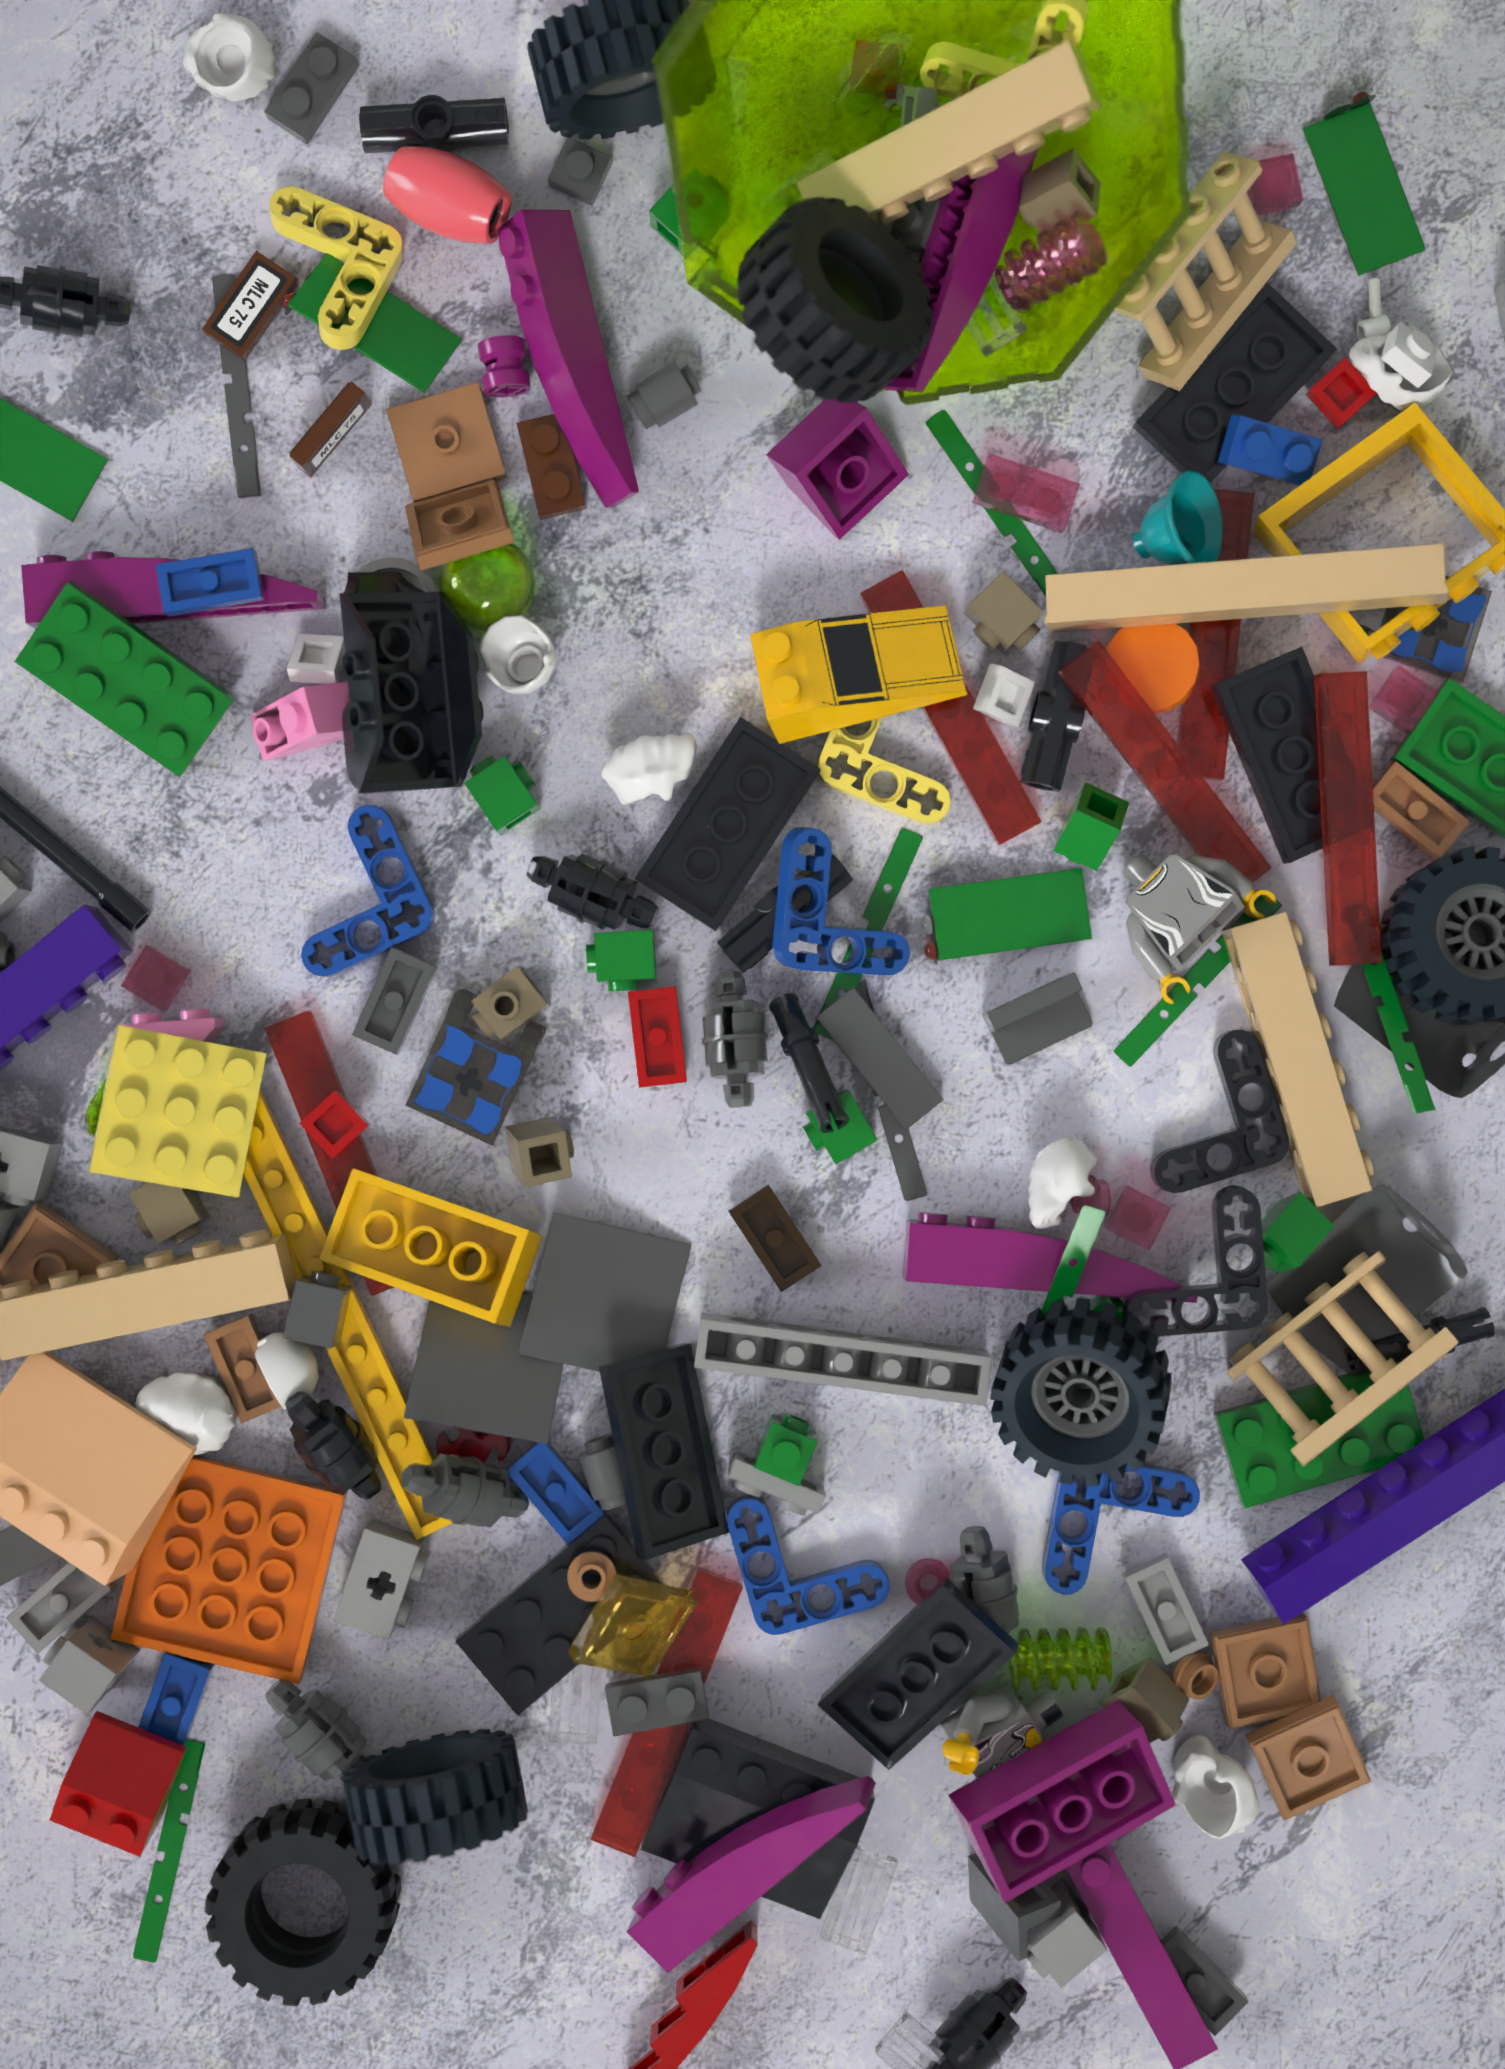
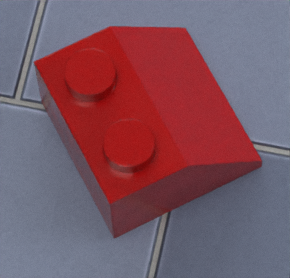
M96 1711L61 1783L49 1821L141 1857L162 1819L187 1747Z

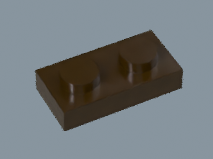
M769 1184L728 1210L781 1292L822 1266Z

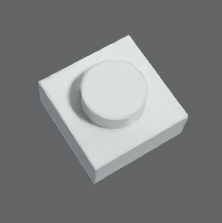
M1400 322L1387 335L1381 359L1419 388L1432 376L1437 350L1434 349L1433 343L1424 333L1418 330L1412 331Z
M298 633L287 666L290 682L338 683L342 672V659L345 654L344 637Z
M990 663L973 709L1004 724L1018 727L1035 682L1008 668Z

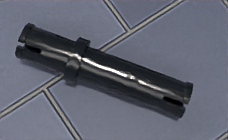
M784 994L789 1013L786 1012L779 996L769 1004V1009L783 1037L781 1041L783 1052L786 1056L792 1058L818 1122L820 1132H833L829 1113L832 1114L836 1127L839 1130L846 1126L850 1119L847 1113H845L817 1047L820 1041L818 1034L814 1028H809L796 994Z
M1485 1307L1449 1319L1438 1316L1432 1318L1430 1324L1423 1326L1425 1330L1430 1327L1435 1334L1446 1327L1458 1340L1459 1343L1456 1346L1484 1338H1492L1495 1335L1493 1322L1473 1327V1325L1491 1318ZM1402 1332L1371 1341L1386 1360L1392 1358L1396 1364L1401 1363L1413 1353L1407 1347L1410 1341ZM1350 1346L1346 1347L1347 1362L1359 1359ZM1454 1347L1451 1351H1449L1447 1354L1454 1352V1351H1455V1347ZM1362 1360L1349 1366L1355 1377L1371 1372Z

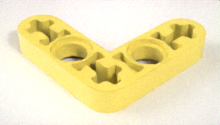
M1044 0L1026 62L1039 56L1038 53L1040 51L1051 50L1068 40L1079 46L1088 16L1089 6L1086 0ZM1059 10L1069 13L1064 32L1054 30ZM939 42L932 45L926 53L920 70V78L926 88L937 89V95L955 100L982 86L979 80L981 77L989 75L997 78L1022 64L955 43ZM940 64L948 66L949 73L940 71ZM966 71L972 72L969 81L964 80Z
M289 186L276 190L269 202L271 222L276 232L345 261L319 310L318 322L320 337L326 345L338 350L350 349L356 346L362 339L403 259L401 235L388 224L302 188ZM293 208L300 209V213L293 212L290 217L284 215V212L290 213ZM309 222L313 223L314 227H309ZM331 223H341L347 226L350 232L342 238L335 239L327 236L323 229ZM359 234H363L364 239L359 238ZM382 244L389 246V250L383 249L380 254L373 252V249H379ZM363 278L372 282L375 287L371 292L359 295L350 291L347 286L352 280ZM345 306L350 309L349 325L343 324L339 330L334 329L332 323L339 324L345 315Z
M882 717L870 720V729L863 735H852L844 727L830 731L818 762V768L821 769L819 777L825 785L919 824H936L945 817L949 811L951 799L944 785L868 754ZM839 754L848 757L847 766L857 771L861 769V762L870 764L871 767L863 777L862 790L852 787L857 777L843 773L839 780L832 778V768L826 765V761L828 759L836 760ZM877 772H889L896 778L897 791L891 797L880 798L872 792L870 780ZM906 779L915 782L910 791L914 794L924 796L928 790L936 792L935 801L941 804L940 811L932 809L928 815H923L920 813L921 804L909 798L906 801V808L898 806L896 803L905 792Z

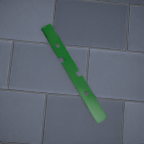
M942 410L926 421L927 427L1003 537L1005 538L1012 534L1017 542L1010 547L1046 596L1045 575L1058 574L1008 500L1005 499L1001 503L997 501L994 494L1000 490L948 413ZM969 462L974 465L972 471H967L965 465ZM1031 556L1038 557L1037 564H1032L1030 562Z
M905 828L900 830L862 916L870 920L866 929L883 930L923 837ZM884 885H891L892 891L890 893L884 892ZM851 943L842 962L846 961L851 954ZM866 946V955H872L874 948ZM837 972L820 1013L840 998L837 994L839 988H844L846 992L853 987L856 990L862 974ZM816 1021L813 1028L817 1034L832 1040L819 1022Z
M1259 896L1254 901L1255 910L1265 917L1274 915L1282 907V904L1277 899L1275 904L1268 903L1262 896ZM1244 912L1230 928L1262 918H1252ZM1223 935L1216 941L1222 947L1217 954L1214 955L1208 950L1183 976L1190 986V993L1188 994L1182 983L1178 982L1167 993L1175 1004H1169L1162 999L1115 1048L1114 1053L1128 1066L1131 1067L1197 998V995L1192 991L1194 987L1200 983L1206 988L1230 963ZM1162 1010H1166L1168 1012V1017L1166 1019H1162L1160 1017V1012Z
M1359 903L1344 906L1342 910L1372 996H1381L1384 1003L1382 1006H1377V1010L1413 1114L1436 1110L1413 1041L1405 1043L1402 1033L1408 1032L1409 1029L1365 904ZM1370 957H1374L1377 960L1375 965L1369 963L1368 959ZM1408 1062L1414 1066L1411 1071L1405 1067V1064Z
M1088 1205L1082 1206L1042 1307V1312L1046 1317L1051 1302L1062 1300L1064 1295L1073 1297L1106 1212L1104 1210ZM1076 1259L1078 1263L1075 1266L1069 1265V1260Z
M187 1740V1749L168 1800L157 1851L165 1852L163 1862L154 1861L133 1958L155 1963L157 1960L187 1830V1825L179 1822L182 1813L190 1815L205 1748L204 1743ZM181 1784H186L188 1786V1790L186 1792H181L179 1790V1786ZM156 1895H160L163 1899L159 1904L154 1902Z

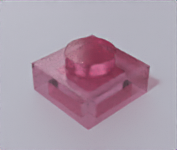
M1293 153L1258 160L1263 171L1247 190L1256 214L1262 215L1299 207L1303 201Z
M1398 665L1392 670L1367 708L1405 734L1413 731L1439 692Z
M145 945L121 986L159 1010L167 1011L191 970L154 947Z
M1125 1185L1104 1228L1150 1251L1171 1207Z

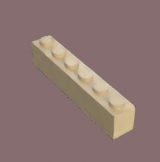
M1068 40L796 183L803 200L814 197L845 200L846 206L857 205L866 210L867 216L872 220L879 219L884 224L890 223L905 216L909 212L907 205L923 197L926 202L947 195L953 190L951 183L969 174L970 179L982 177L998 168V159L1014 151L1016 156H1021L1038 149L1045 143L1043 136L1059 128L1062 129V132H1069L1085 125L1092 119L1090 113L1101 108L1102 105L1081 49Z
M1282 912L1221 931L1253 1035L1260 1044L1289 1137L1288 1150L1301 1192L1317 1208L1372 1191L1369 1178L1374 1176L1372 1162L1366 1150L1359 1149L1355 1132L1360 1129L1359 1120L1354 1107L1350 1103L1346 1104L1340 1086L1345 1085V1075L1339 1060L1336 1057L1331 1058L1326 1042V1040L1331 1038L1330 1026L1325 1014L1322 1011L1317 1012L1312 994L1317 992L1316 981L1308 965L1303 966L1298 948L1302 947L1303 942L1296 921L1294 919L1289 920L1287 912Z
M267 1229L241 1235L239 1237L240 1242L222 1246L221 1240H210L192 1246V1253L174 1256L173 1250H163L145 1256V1263L127 1266L125 1260H116L97 1266V1273L79 1276L78 1270H69L48 1277L49 1283L32 1286L30 1280H21L1 1287L2 1293L0 1294L1 1361L288 1301L293 1296L296 1278L285 1233L270 1236Z

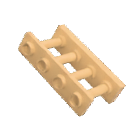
M1230 152L1222 153L1105 299L1109 310L1141 321L1154 344L1138 364L1144 378L1180 391L1296 246L1297 241L1292 230L1259 220L1249 199L1247 190L1263 171L1259 161ZM1232 210L1243 234L1227 253L1216 229ZM1203 248L1213 272L1197 290L1186 267L1200 249ZM1173 286L1184 308L1170 326L1167 327L1156 304L1168 289Z
M1365 1251L1362 1252L1342 1269L1347 1276L1333 1288L1328 1282L1320 1285L1304 1299L1309 1307L1295 1318L1290 1312L1285 1313L1266 1329L1271 1335L1270 1338L1257 1348L1252 1342H1249L1229 1358L1233 1365L1227 1371L1230 1379L1235 1382L1244 1374H1247L1295 1432L1292 1438L1296 1441L1297 1445L1290 1452L1303 1467L1459 1343L1446 1327L1437 1334L1430 1327L1427 1330L1423 1328L1375 1272L1386 1260L1380 1251L1372 1257H1369ZM1359 1283L1410 1341L1407 1347L1413 1353L1398 1365L1392 1358L1386 1360L1337 1302ZM1321 1313L1372 1372L1369 1377L1374 1384L1360 1395L1353 1388L1349 1391L1299 1332ZM1283 1343L1333 1402L1330 1407L1336 1414L1321 1426L1315 1419L1310 1421L1261 1362Z

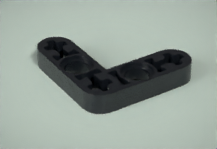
M1244 1030L1226 1031L1217 1038L1213 1047L1214 1060L1235 1129L1173 1147L1157 1154L1152 1161L1150 1171L1152 1180L1161 1190L1171 1193H1182L1275 1164L1287 1154L1289 1137L1260 1044L1250 1032ZM1235 1038L1238 1044H1247L1248 1052L1242 1055V1062L1245 1069L1250 1070L1255 1067L1256 1076H1242L1232 1081L1231 1073H1240V1068L1236 1059H1227L1225 1056V1050L1232 1047L1231 1039ZM1248 1083L1258 1085L1263 1092V1102L1254 1111L1245 1110L1240 1105L1238 1099L1240 1089ZM1268 1113L1270 1114L1271 1121H1261L1265 1134L1275 1136L1277 1143L1270 1146L1271 1154L1268 1156L1262 1150H1255L1254 1142L1260 1140V1133L1257 1125L1251 1124L1248 1127L1246 1126V1118H1261ZM1217 1143L1227 1145L1232 1152L1231 1164L1221 1171L1212 1169L1207 1162L1208 1150ZM1196 1150V1162L1204 1174L1203 1177L1197 1178V1170L1194 1169L1180 1173V1182L1177 1184L1172 1179L1162 1177V1171L1168 1168L1167 1160L1173 1158L1177 1164L1193 1162L1194 1160L1189 1152Z
M1230 1185L1223 1187L1213 1198L1212 1221L1217 1273L1216 1284L1146 1289L1133 1292L1126 1298L1122 1308L1123 1319H1125L1129 1312L1133 1314V1312L1140 1311L1142 1302L1148 1301L1149 1305L1155 1310L1168 1309L1165 1299L1172 1298L1170 1310L1175 1324L1168 1325L1169 1318L1166 1315H1154L1150 1317V1325L1143 1326L1140 1321L1138 1327L1140 1335L1149 1329L1157 1337L1243 1330L1256 1327L1264 1320L1267 1314L1268 1302L1261 1209L1258 1199L1252 1192L1242 1186ZM1238 1195V1199L1241 1202L1248 1204V1210L1242 1211L1239 1214L1240 1227L1243 1230L1251 1228V1235L1235 1233L1225 1237L1224 1230L1235 1231L1233 1216L1224 1212V1206L1231 1205L1232 1197ZM1239 1243L1247 1244L1253 1254L1250 1265L1242 1270H1233L1229 1267L1226 1260L1229 1249ZM1245 1293L1246 1297L1251 1301H1255V1307L1247 1309L1246 1317H1241L1240 1313L1234 1309H1223L1221 1314L1224 1319L1217 1321L1219 1309L1214 1298L1215 1294H1221L1220 1301L1223 1304L1239 1302L1240 1294ZM1198 1296L1205 1299L1208 1306L1207 1313L1198 1322H1188L1182 1317V1305L1188 1298Z

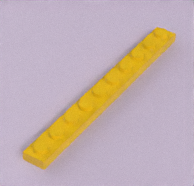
M260 1088L243 1174L272 1235L285 1233L296 1280L303 1276L311 1277L312 1270H319L340 1275L341 1284L352 1286L340 1343L332 1349L326 1348L363 1429L374 1446V1452L415 1539L418 1540L453 1523L451 1520L438 1518L433 1514L424 1512L422 1497L407 1492L402 1487V1472L408 1465L414 1463L430 1465L435 1460V1457L418 1421L404 1418L407 1404L406 1395L347 1270L319 1260L329 1232Z

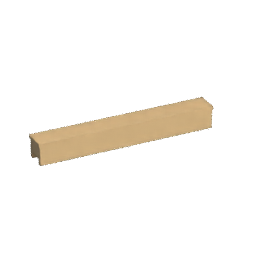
M1444 544L1045 575L1047 616H1044V622L1049 632L1055 633L1446 604L1449 593L1448 586L1445 583Z

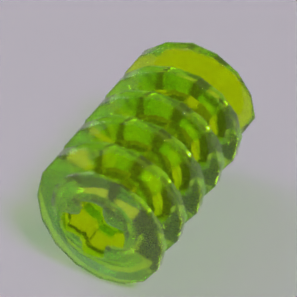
M1065 1627L1057 1629L1054 1641H1052L1046 1628L1038 1630L1034 1642L1027 1628L1019 1630L1016 1641L1019 1643L1018 1650L1009 1660L1010 1680L1014 1692H1019L1023 1677H1028L1033 1691L1039 1690L1042 1677H1048L1053 1691H1058L1062 1677H1067L1072 1691H1077L1081 1676L1087 1677L1091 1690H1097L1100 1676H1106L1109 1685L1111 1684L1110 1637L1104 1627L1096 1628L1092 1641L1087 1629L1079 1627L1076 1629L1073 1642Z

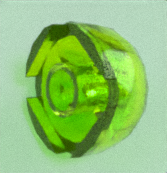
M514 543L442 564L439 576L440 591L445 592L467 627L486 633L491 624L504 616H519L527 613L533 604L536 592V581L532 564L523 550Z

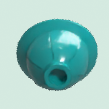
M1187 470L1180 473L1173 480L1168 494L1162 496L1149 508L1142 519L1141 530L1133 534V544L1138 554L1144 559L1153 556L1156 560L1169 565L1216 562L1222 548L1223 521L1220 504L1212 485L1202 474L1196 471Z

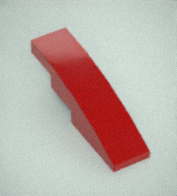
M752 1920L677 1980L676 2000L679 2004L651 2025L650 2046L652 2050L629 2069H677L707 2034L735 1992L758 1946V1930Z

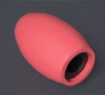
M403 146L393 155L384 177V196L407 218L422 228L445 238L466 243L493 244L499 238L497 229L508 221L512 205L511 193L490 173L475 163L447 151L429 147Z

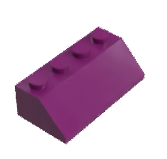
M1119 1700L948 1794L965 1834L1004 1903L1176 1806L1143 1726Z

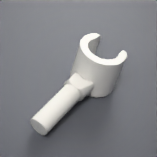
M1378 278L1368 280L1370 318L1357 323L1358 341L1372 336H1384L1386 333H1389L1391 328L1387 315H1383L1380 279Z

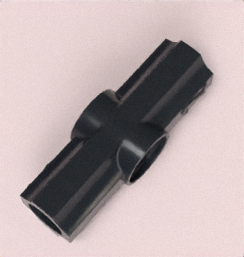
M427 95L410 104L360 107L359 124L362 147L365 154L396 152L403 146L429 147L450 152L454 148L509 145V125L505 98L447 101L437 95ZM442 119L446 122L444 128L438 132L431 133L423 130L426 123L430 120Z
M1057 640L1053 644L1043 688L1037 693L1029 721L1028 732H1031L1020 772L1019 783L1044 791H1061L1072 743H1076L1079 737L1087 702L1083 701L1095 655V650L1088 648L1086 645Z
M833 854L831 856L827 902L854 880ZM801 870L795 876L800 875L813 878L814 872ZM778 885L753 906L755 909L717 941V944L743 974L755 966L773 949ZM800 885L792 895L794 909L798 912H803L808 909L812 902V892L807 885Z

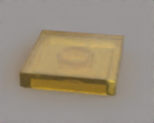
M615 1574L568 1649V1653L574 1663L650 1676L681 1630L698 1600L691 1590Z

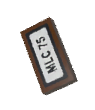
M255 251L202 328L204 334L245 361L298 285L297 278L258 251Z
M352 381L348 382L289 452V456L296 466L310 478L371 407L372 404L365 392Z

